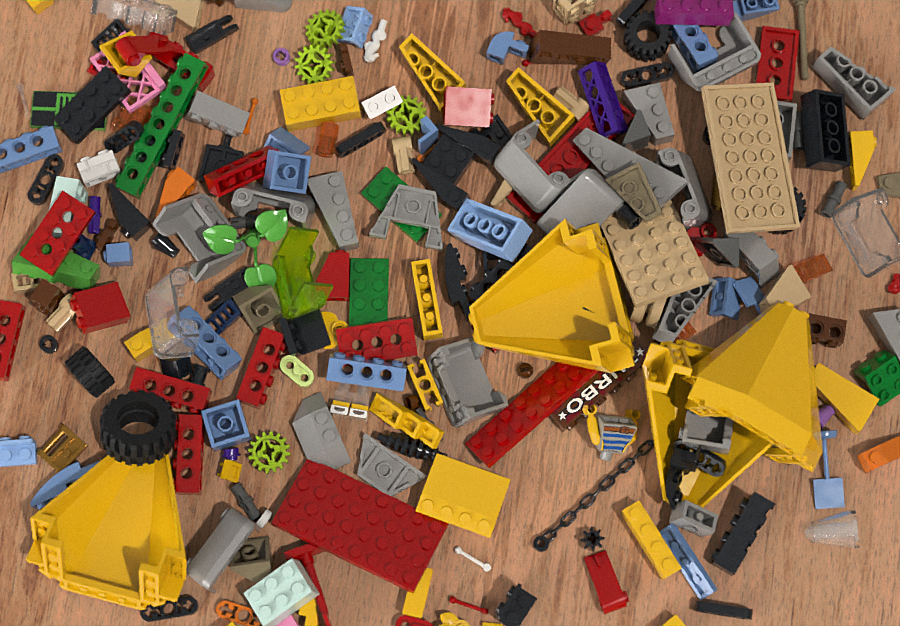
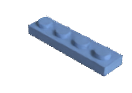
M670 524L659 531L680 564L681 572L700 601L718 590L677 526Z

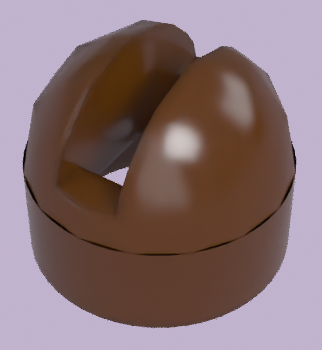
M529 363L520 364L517 371L518 375L523 379L530 378L533 374V367ZM530 368V370L523 372L520 369Z
M417 395L405 396V407L410 410L417 409L420 406V402H418L420 398Z

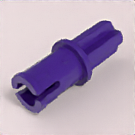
M99 196L89 197V208L96 212L88 224V232L90 234H99L100 217H102V213H100L101 197Z

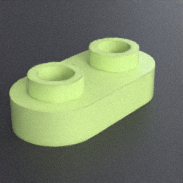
M286 355L281 359L280 368L282 372L298 386L306 388L312 385L314 374L305 364L291 355ZM288 363L294 364L292 369L287 368ZM307 375L308 380L302 381L301 377Z

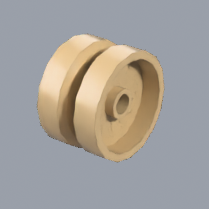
M667 298L638 308L633 303L630 320L640 323L644 314L647 313L646 326L656 329Z

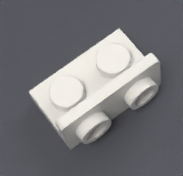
M394 85L359 105L362 110L366 111L369 119H372L401 104L403 101Z

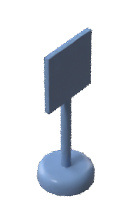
M753 276L733 282V286L746 307L754 305L758 313L761 314L758 304L763 299L764 294Z
M837 430L821 431L825 479L813 480L815 509L845 507L843 479L830 478L826 439L835 438Z

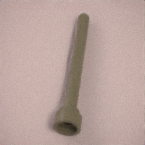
M793 0V4L798 9L801 79L806 81L809 77L805 7L808 0Z

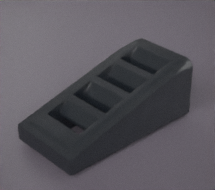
M116 18L91 43L100 52L99 45L101 44L99 42H108L106 37L112 40L125 31L127 33L131 30L123 20Z

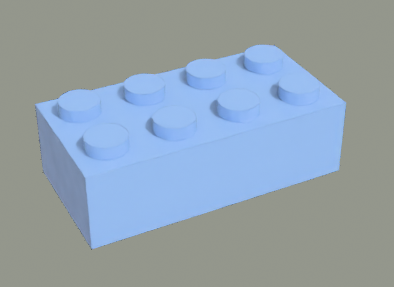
M468 198L465 199L447 229L458 241L513 263L533 231L523 219Z

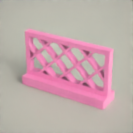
M102 50L89 58L99 72L105 66L110 70L116 71L113 66H110L109 60H107L106 65H98L96 61L102 57L107 58ZM150 63L140 72L143 74L142 81H135L131 76L129 80L120 79L121 74L117 72V77L124 84H128L127 87L131 89L132 84L140 85L139 93L131 92L122 101L129 113H132L167 88L165 82ZM144 86H151L154 89L149 94L143 93ZM128 97H138L137 102L129 106L127 103Z

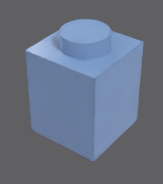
M129 242L106 244L103 256L104 261L110 267L133 265L132 246Z

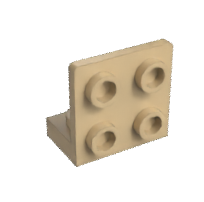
M554 0L553 10L564 25L572 24L582 14L592 12L595 9L596 0H578L573 4L571 0Z

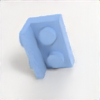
M346 6L342 17L346 32L341 33L343 39L338 38L337 41L354 44L357 48L362 49L372 24L373 15L366 8Z
M20 436L18 440H11L10 437L0 438V467L36 465L37 441L32 439L31 436Z

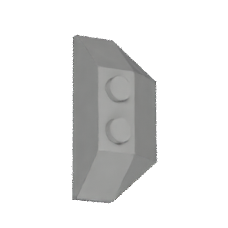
M319 392L303 399L292 424L307 459L325 464L333 469H338L351 463L322 393Z

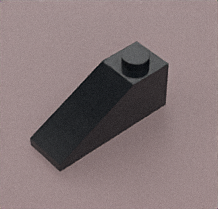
M110 183L108 186L120 225L123 228L121 232L128 239L132 237L137 241L152 227V224Z

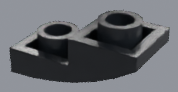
M670 465L666 479V494L671 509L675 510L683 498V493L679 487L682 482V474L678 467Z

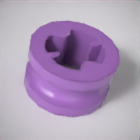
M278 48L273 53V59L277 65L285 66L290 62V54L285 48ZM283 53L284 56H286V58L283 57L284 60L280 61V59L277 58V56H279V54Z

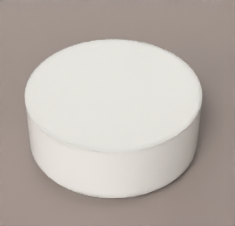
M268 509L256 523L260 529L265 526L273 515Z

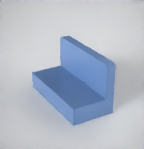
M427 115L421 119V132L424 136L418 140L420 154H423L439 141L438 129Z
M282 127L271 132L264 147L270 145L279 149V151L304 154L310 149V146Z
M730 277L714 278L718 282L713 287L709 315L713 317L727 316L733 320H738L741 297L732 284L737 280Z

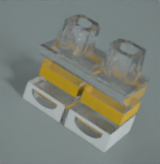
M340 382L338 390H335L330 414L343 418H348L349 416L350 419L367 422L370 406L369 386L358 385L357 393H351V384Z

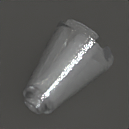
M850 509L808 522V527H805L806 539L810 538L812 543L853 549L860 548L859 543H855L859 542L856 516H852V514H856V510Z

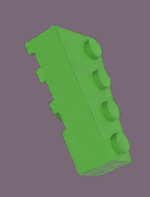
M33 234L30 235L12 260L14 274L29 275V278L37 279V277L47 279L48 282L55 284L60 282L77 289H91L100 278V265L71 251L54 276L20 256V253ZM49 244L45 245L42 249L44 255H48L52 251V247Z

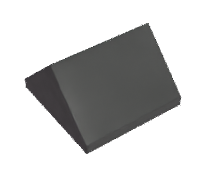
M637 110L622 143L623 147L632 152L647 147L651 137L641 110Z
M717 236L698 237L696 239L720 266L732 268L739 266V238Z

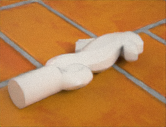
M380 20L378 29L372 33V42L369 41L364 44V59L367 63L374 62L379 57V54L375 52L380 47V41L386 39V20Z

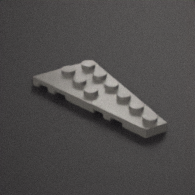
M585 128L572 140L606 178L639 162L661 208L689 183L685 178L588 128Z

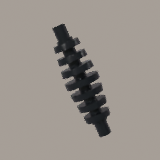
M392 432L389 435L379 433L377 440L384 442L387 448H390V445H394L393 451L395 452L400 447V454L404 455L405 450H409L407 455L409 458L412 457L413 452H416L415 459H419L420 454L424 455L422 460L427 461L429 456L431 457L430 462H434L437 453L448 456V454L440 452L438 450L439 447L434 450L428 445L423 447L424 442L421 440L419 445L416 444L417 439H412L411 443L408 442L409 435H406L404 440H401L402 434H398L397 438H394V433Z

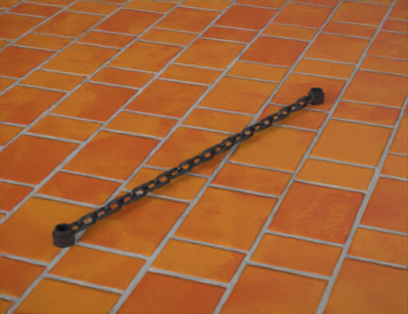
M653 439L646 440L637 449L638 453L633 458H626L618 466V472L605 477L599 483V489L594 494L588 493L581 499L579 507L575 511L567 512L560 519L558 527L549 529L542 536L536 537L533 543L534 549L538 552L546 551L549 544L557 537V531L561 527H568L575 521L576 514L581 509L589 508L596 501L598 493L611 488L616 482L615 478L620 473H627L635 465V460L639 456L647 455L654 448ZM648 443V446L651 447L645 452L641 450ZM629 461L631 465L623 471L624 468L622 466ZM608 479L612 481L606 488L602 485ZM590 496V499L593 500L585 506L583 502ZM569 514H571L570 516L573 518L567 524H565L566 521L563 520ZM551 532V535L554 536L548 540L545 536ZM539 540H543L545 542L544 547L538 546Z

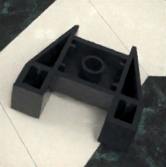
M435 124L438 132L442 134L441 138L423 164L414 158L411 160L444 203L459 211L465 199H470L471 197L467 192L457 187V184L474 159L478 157L492 166L495 157L502 149L485 136Z

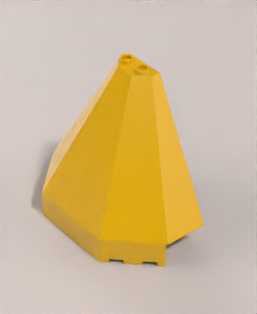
M565 218L469 307L470 314H468L469 321L475 331L473 332L475 343L485 347L607 373L634 366V346L632 344L634 342V334L614 259L611 260L610 250L605 238H602L599 223L576 229Z
M783 301V303H774L693 365L690 376L682 374L679 377L693 385L685 405L686 409L700 417L731 418L777 446L770 447L763 455L777 463L798 464L813 473L823 448L810 323L808 320L810 315L804 311H798L792 303Z
M683 339L677 340L676 343L672 341H664L660 345L651 343L642 364L663 500L668 504L666 479L673 454V444L679 437L680 427L684 428L687 413L685 405L691 389V384L679 376L682 374L690 376L693 370L692 366L715 349ZM734 421L729 454L713 452L725 460L727 466L721 476L715 477L698 467L695 472L690 471L688 475H683L684 471H682V482L679 485L683 493L682 501L687 500L703 508L773 444ZM682 443L679 448H685V444ZM701 453V455H700L699 461H702V460L705 459V457H704V455H703L702 453ZM716 463L714 469L717 470L720 465Z
M169 453L167 455L164 454V458L161 460H154L153 464L148 465V463H145L143 466H137V464H132V466L125 465V462L122 461L120 463L115 460V457L107 455L30 518L34 542L25 560L28 563L40 566L39 571L48 578L52 579L54 577L60 582L59 586L64 590L138 610L146 609L147 605L155 607L165 604L167 600L172 602L178 600L186 580V555Z

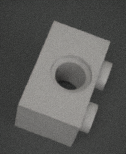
M684 500L680 504L678 503L675 510H672L669 523L704 537L715 533L718 514Z

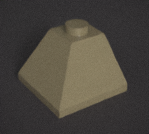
M271 285L248 287L233 296L234 301L255 335L260 333L263 327L268 328L278 322L280 318L288 316Z
M269 536L247 539L230 562V570L252 582L261 581L273 572Z

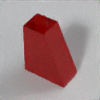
M335 250V252H330L310 292L311 301L349 302L350 254L345 250Z

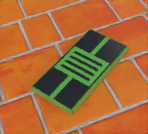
M33 91L30 127L53 126L54 129H62L53 117L79 92ZM107 117L94 130L106 131Z

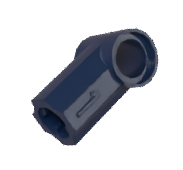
M81 234L72 249L75 251V254L90 260L97 247L95 246L96 242Z

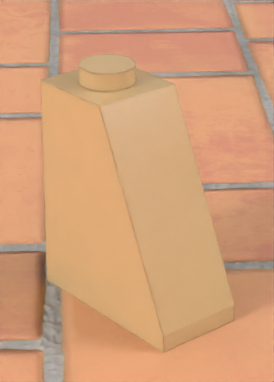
M153 0L158 10L193 33L199 30L205 0Z
M791 264L780 273L758 306L761 313L774 303H783V301L792 303L794 308L810 299L811 295Z

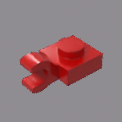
M608 9L598 17L593 13L580 21L578 25L585 35L595 36L604 30L603 24L612 19V14Z

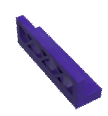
M594 61L580 69L578 74L598 133L607 138L615 133L624 134L627 132L628 127L606 63ZM591 70V81H587L585 73ZM593 87L598 89L597 98L592 96ZM599 104H602L604 107L602 116L597 111ZM605 121L609 122L611 130L607 132L603 128Z

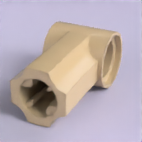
M563 86L553 95L555 99L575 115V122L577 123L590 110L589 104L584 99L575 97Z
M411 137L392 139L399 175L413 173Z
M71 293L63 297L59 307L46 320L58 333L72 318L77 317L75 311L73 312L70 308V299L73 296Z

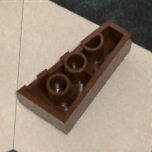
M539 30L529 43V61L533 64L589 65L594 61L607 64L611 59L610 37Z

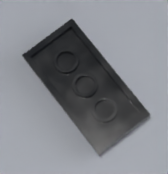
M105 66L53 119L79 145L132 91Z

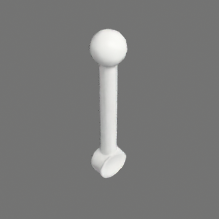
M459 546L455 547L454 551L456 554H462L483 567L484 571H490V564L482 563L464 552Z

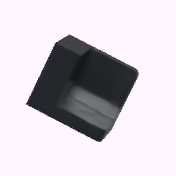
M173 352L160 359L163 375L182 379L193 373L189 354Z

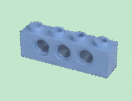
M671 25L672 38L695 73L716 63L718 52L711 46L708 36L702 32L699 25Z
M44 126L39 131L27 132L19 138L3 141L0 144V156L3 153H7V156L4 159H0V174L47 158L52 154L63 152L54 127ZM43 140L41 146H35L38 141ZM20 147H25L23 152L18 153Z
M188 306L173 316L169 328L220 380H223L238 368L242 360L238 352L233 350L226 343L225 339L220 337L213 330L212 326L200 317L197 311Z
M334 352V354L329 356L326 380L403 391L407 366L403 365V362L396 360L389 363L384 362V359L381 358L368 360L362 355L348 357L345 353ZM351 364L353 369L350 372H345L342 366ZM370 367L372 369L371 374H363L361 372L362 368ZM385 369L391 371V375L387 378L382 377L380 374Z

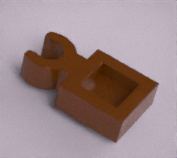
M346 42L340 43L339 48L343 60L339 62L341 71L346 73V77H354Z
M111 218L107 228L97 236L95 246L99 251H105L106 244L112 243L114 234L120 226L118 221Z

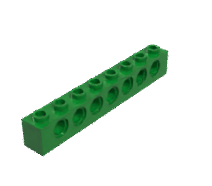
M187 53L180 57L175 73H172L169 77V84L166 90H163L160 94V102L152 109L151 119L144 125V133L135 142L132 155L127 157L123 172L119 173L116 178L115 186L118 189L140 199L168 146L169 135L173 134L174 129H177L209 68L204 61ZM186 72H191L188 79H183V75ZM181 88V94L174 96L175 90ZM173 105V110L166 112V107ZM164 121V127L157 129V124ZM155 138V144L148 146L149 140ZM146 154V161L140 163V157ZM134 171H138L137 178L131 179V174Z

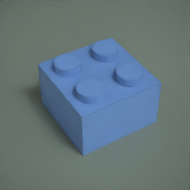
M268 149L263 187L306 194L311 156Z
M239 399L201 411L211 447L214 451L252 440Z

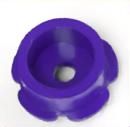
M239 448L223 449L222 457H226V460H238L237 456H240L241 453H239Z

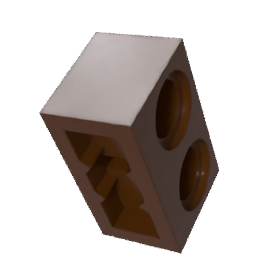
M41 279L30 299L34 302L33 306L38 311L48 315V313L52 314L59 307L60 301L66 295L55 285Z
M809 313L808 320L810 326H815L819 330L818 334L811 332L812 344L823 343L826 344V347L837 348V346L840 347L844 343L847 320ZM829 330H835L838 337H832Z

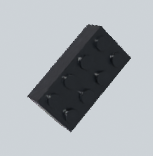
M814 89L801 95L806 168L837 172L851 166L844 94Z

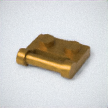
M63 423L43 448H39L36 451L57 472L70 466L88 447L85 442ZM65 434L69 436L51 456L47 455Z

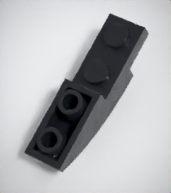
M450 243L447 245L445 253L446 289L451 306L460 305L466 321H469V307L473 303L472 301L468 302L466 298L468 295L467 289L464 284L461 285L466 282V275L468 273L464 264L460 265L458 249L453 248Z

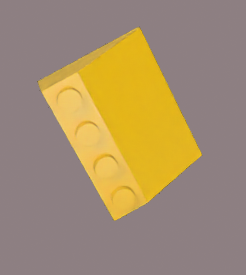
M437 453L416 512L490 538L511 479Z

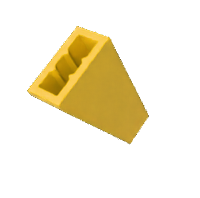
M818 362L814 366L817 395L826 405L829 404L834 408L835 414L854 434H858L878 403L879 398Z

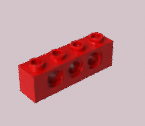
M152 30L149 35H165V34H164L163 32H161V31L158 33V32H156L155 30ZM170 40L169 42L175 49V53L151 55L153 61L171 73H175L177 69L175 59L183 57L185 53L198 59L195 53L191 51L189 53L186 52L181 44L176 41L173 43ZM207 61L204 62L209 68L197 89L202 93L215 77L214 67ZM186 72L183 75V79H188L191 72Z
M268 145L204 175L209 193L221 197L263 177L268 149L279 151V149Z
M0 300V338L5 336L6 341L0 345V380L8 382L26 307L20 303ZM10 318V323L7 326H3V321Z
M263 327L236 400L239 399L242 404L259 410L261 405H265L268 397L266 391L268 387H272L274 382V370H278L281 359L279 357L281 352H285L287 348L283 333ZM268 347L275 348V352L272 355L265 354V350ZM261 365L268 366V370L265 373L258 372ZM254 383H261V388L258 391H253L251 387Z
M136 367L129 386L131 391L139 392V390H142L145 393H155L157 397L161 396L173 408L181 409V407L189 409L188 412L197 415L207 409L212 395V390L208 387ZM155 382L156 388L153 391H148V385ZM175 388V393L172 396H166L167 389ZM192 393L193 399L189 402L184 401V396Z
M179 414V420H176L178 439H175L174 449L177 451V458H174L173 468L176 470V478H173L174 489L178 495H202L205 423L202 415ZM188 431H193L194 437L186 440L185 434ZM187 450L193 451V456L190 459H184V453ZM187 469L192 470V476L184 479L183 472Z

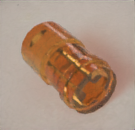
M333 121L322 122L319 142L316 147V154L324 158L333 157L340 126Z

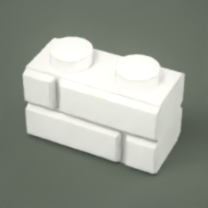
M102 150L97 156L92 158L90 156L84 157L77 163L87 188L117 177L119 173H122L112 150Z

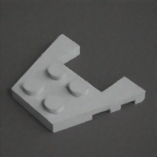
M399 184L386 204L387 206L378 217L376 224L371 229L369 237L386 240L390 221L428 228L425 248L442 251L443 244L436 191Z

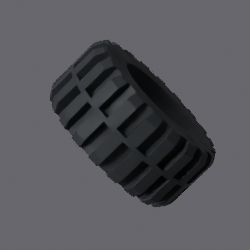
M139 390V392L128 391V394L124 395L122 393L117 396V399L113 398L110 400L108 405L103 408L100 415V438L103 449L107 451L110 457H115L116 461L120 463L123 461L125 465L130 466L132 464L143 466L145 463L150 465L154 463V460L159 461L164 458V454L167 455L171 451V447L174 446L176 415L170 403L166 402L161 396L157 397L155 393H145L142 390ZM133 422H144L154 427L153 430L144 434H131L122 428Z

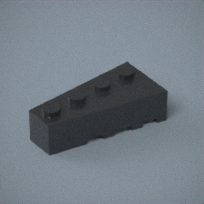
M753 492L748 498L744 497L739 505L742 509L738 515L734 514L729 523L732 525L729 532L725 531L720 539L723 542L720 549L716 548L711 556L713 559L711 565L730 576L735 575L748 552V546L750 547L757 537V530H760L767 520L766 513L774 508L775 503L756 492Z

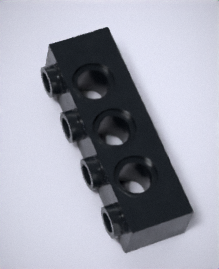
M525 243L517 257L522 259L532 248ZM500 258L497 261L498 265L494 269H489L484 274V279L480 283L476 282L470 288L471 292L468 295L476 301L486 292V287L489 284H495L500 279L499 274L501 271H509L514 266L513 262Z

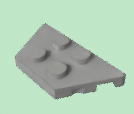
M365 433L363 435L357 476L377 490L393 497L427 477Z

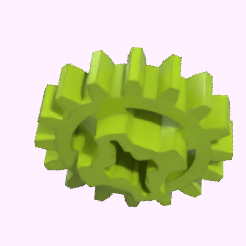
M326 9L325 13L319 10V15L312 14L313 20L308 19L310 25L305 26L308 30L305 34L311 44H315V46L322 45V49L326 45L332 48V43L338 44V38L343 39L341 33L346 32L344 29L345 23L341 15L337 14L335 10L330 12L329 9Z
M310 44V48L304 46V52H298L300 58H295V61L299 62V64L295 68L300 70L297 75H303L302 81L308 80V84L327 81L326 77H332L329 72L335 71L331 67V64H334L335 61L330 59L333 54H327L328 48L322 49V45L315 46V44ZM315 62L321 63L320 65H317L315 67L309 66L310 64H313Z
M401 95L400 97L403 102L386 112L387 116H389L387 122L391 123V129L396 127L397 134L403 131V136H406L407 132L412 136L414 130L418 133L420 132L421 119L426 116L427 110L422 108L423 102L417 103V97L412 100L410 95L407 96V99H404L403 95ZM404 110H406V113H408L409 121H408V119L406 118V116L404 115V114H405V111H404Z
M270 431L268 436L265 432H262L263 437L261 438L256 435V443L251 441L250 444L253 448L248 449V452L253 454L249 456V460H255L252 464L253 467L259 465L258 471L261 472L265 469L266 474H269L270 470L277 473L276 468L278 467L283 470L282 464H288L289 461L286 457L291 456V453L286 452V450L290 449V445H284L287 442L286 438L280 440L281 434L278 433L274 436L273 431ZM270 440L276 441L280 445H273ZM263 443L261 450L257 451L259 445ZM267 445L269 446V448H270L272 451H274V452H272V456H271L272 460H271L270 457L266 454V453L268 452V451H267V449H268ZM282 454L280 460L276 462L278 455ZM259 460H266L269 465L262 464Z

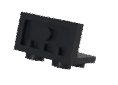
M174 129L173 134L169 135L168 146L157 167L168 170L176 168L185 139L182 131ZM151 138L148 142V146L154 145L156 139ZM142 155L139 161H146L147 155Z
M320 309L292 319L286 316L279 319L291 356L297 358L331 345Z
M519 583L517 586L512 585L506 594L508 600L506 603L501 602L495 611L497 614L496 620L505 626H520L537 600L536 597L522 589V585Z

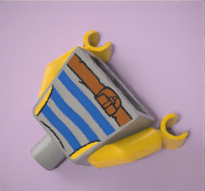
M591 405V412H589L588 406H583V413L588 415L587 425L591 441L601 451L600 458L602 460L611 461L613 453H625L627 448L637 439L638 422H636V419H639L641 415L638 410L627 409L625 412L626 417L600 414L594 417L597 407Z

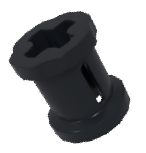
M629 204L624 205L617 212V216L627 223V228L630 230L642 222V218L632 210Z
M194 365L195 370L189 382L205 387L204 383L207 374L210 373V369L201 365Z

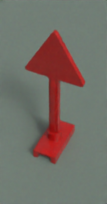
M306 544L284 552L287 561L291 558L298 561L302 560L310 579L320 593L316 596V600L326 626H332L328 607L313 565L315 563L313 556L326 551L311 544Z

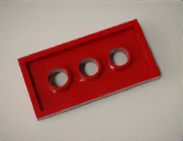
M762 26L759 46L761 58L757 64L756 83H771V78H778L780 84L774 85L777 101L791 102L800 30ZM781 43L783 50H776L774 44ZM778 60L782 66L776 68L772 65V61Z
M62 191L20 253V256L51 276H54L96 212L65 191ZM68 212H72L74 215L71 222L64 221V215ZM61 228L63 235L58 239L54 238V230ZM47 244L51 245V253L44 255L42 252L43 247Z
M412 317L336 328L339 352L345 353L348 357L362 355L368 360L373 358L391 360L418 355ZM399 334L402 339L400 343L394 344L390 340L391 336ZM374 337L382 339L383 342L379 347L372 345L371 340ZM355 340H361L364 345L361 349L356 350L353 348L352 343ZM345 364V365H343L342 367L352 366V365H351V364Z

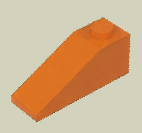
M179 166L176 169H172L167 175L155 219L164 206L186 199L198 186L196 180Z
M900 436L857 456L866 474L900 458Z

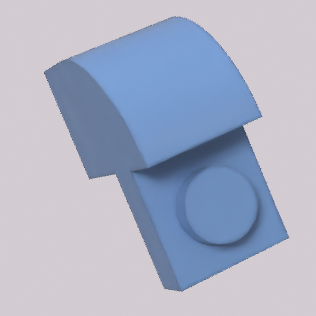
M502 32L491 40L486 52V59L504 65L508 53L526 59L529 46L524 41H515L514 32Z

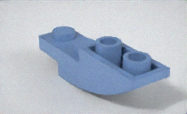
M778 0L733 1L734 13L738 14L741 21L761 17L780 9Z
M100 461L86 467L76 462L58 472L37 492L30 503L31 507L41 510Z

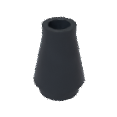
M160 233L151 242L154 249L171 258H175L180 251L168 236H163Z

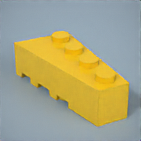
M411 33L399 48L440 113L443 114L444 87L467 88L466 82Z
M519 67L506 80L507 88L531 122L537 119L540 121L538 132L551 148L575 121V115Z

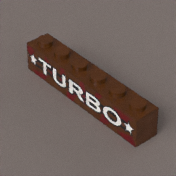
M638 338L632 342L634 346V366L612 373L597 372L549 415L562 432L566 429L568 431L572 430L578 424L576 421L579 418L583 417L585 419L588 416L582 411L584 405L588 406L589 412H591V405L597 404L598 407L607 400L606 396L612 393L614 395L622 388L621 384L625 380L630 382L636 376L635 372L640 368L642 369V364L648 350Z

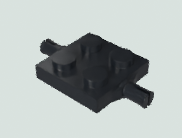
M225 135L223 145H206L198 176L199 181L206 182L204 175L244 157V151L235 150L230 147L232 136L229 135L228 137V135Z

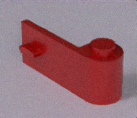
M165 35L127 36L118 40L115 45L116 50L127 66H137L144 55L175 53V49Z
M606 550L584 557L603 614L605 615L627 607L626 603L629 602L628 595L620 587Z

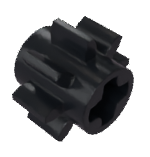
M590 527L589 533L586 531L582 532L585 538L580 539V542H585L584 549L590 547L592 552H594L596 546L599 548L603 547L599 542L604 540L605 537H600V529L596 532L593 531V527ZM591 535L597 538L594 544L587 540Z

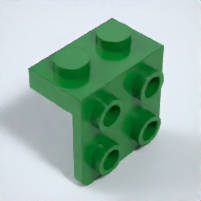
M885 350L879 351L874 357L861 363L858 368L853 370L857 378L866 382L871 394L879 398L877 405L883 406L900 394V364L895 355Z

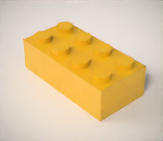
M353 76L279 90L288 132L361 118Z

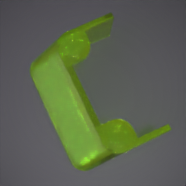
M290 226L273 259L272 267L277 274L275 286L284 319H294L321 309L326 304L327 298L333 289V284L316 283L313 281L310 266L316 258V252L313 250L312 245L319 234L317 229Z

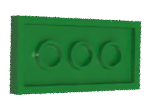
M385 167L361 192V196L382 213L399 184L408 185L388 167ZM391 221L416 243L429 231L428 228Z
M351 258L349 326L388 320L389 259Z

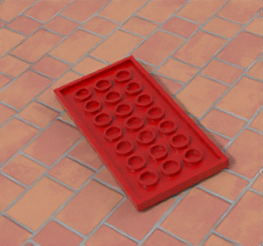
M308 459L271 522L272 526L413 594L449 525L439 519L416 512L415 507L325 464L316 463Z

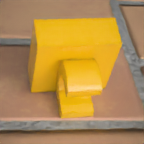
M225 459L224 462L220 463V466L223 467L222 473H217V476L220 479L238 484L242 464Z

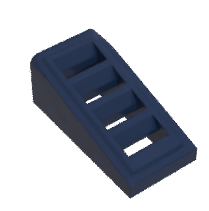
M228 299L205 322L207 324L213 323L218 329L216 333L221 335L243 314L235 303ZM228 308H231L235 313L233 316L228 312ZM225 313L229 319L226 321L221 314ZM219 318L223 325L220 326L215 319Z

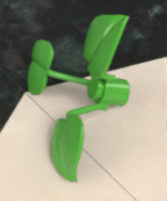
M286 209L269 210L259 214L255 222L256 228H250L246 235H242L239 239H236L237 230L227 224L209 227L203 232V237L215 253L222 255L232 252L235 243L245 240V243L254 249L255 266L245 270L244 279L248 287L271 285L273 288L277 280L276 271L269 264L264 263L258 266L257 246L260 243L261 237L264 236L270 242L283 238L288 226Z

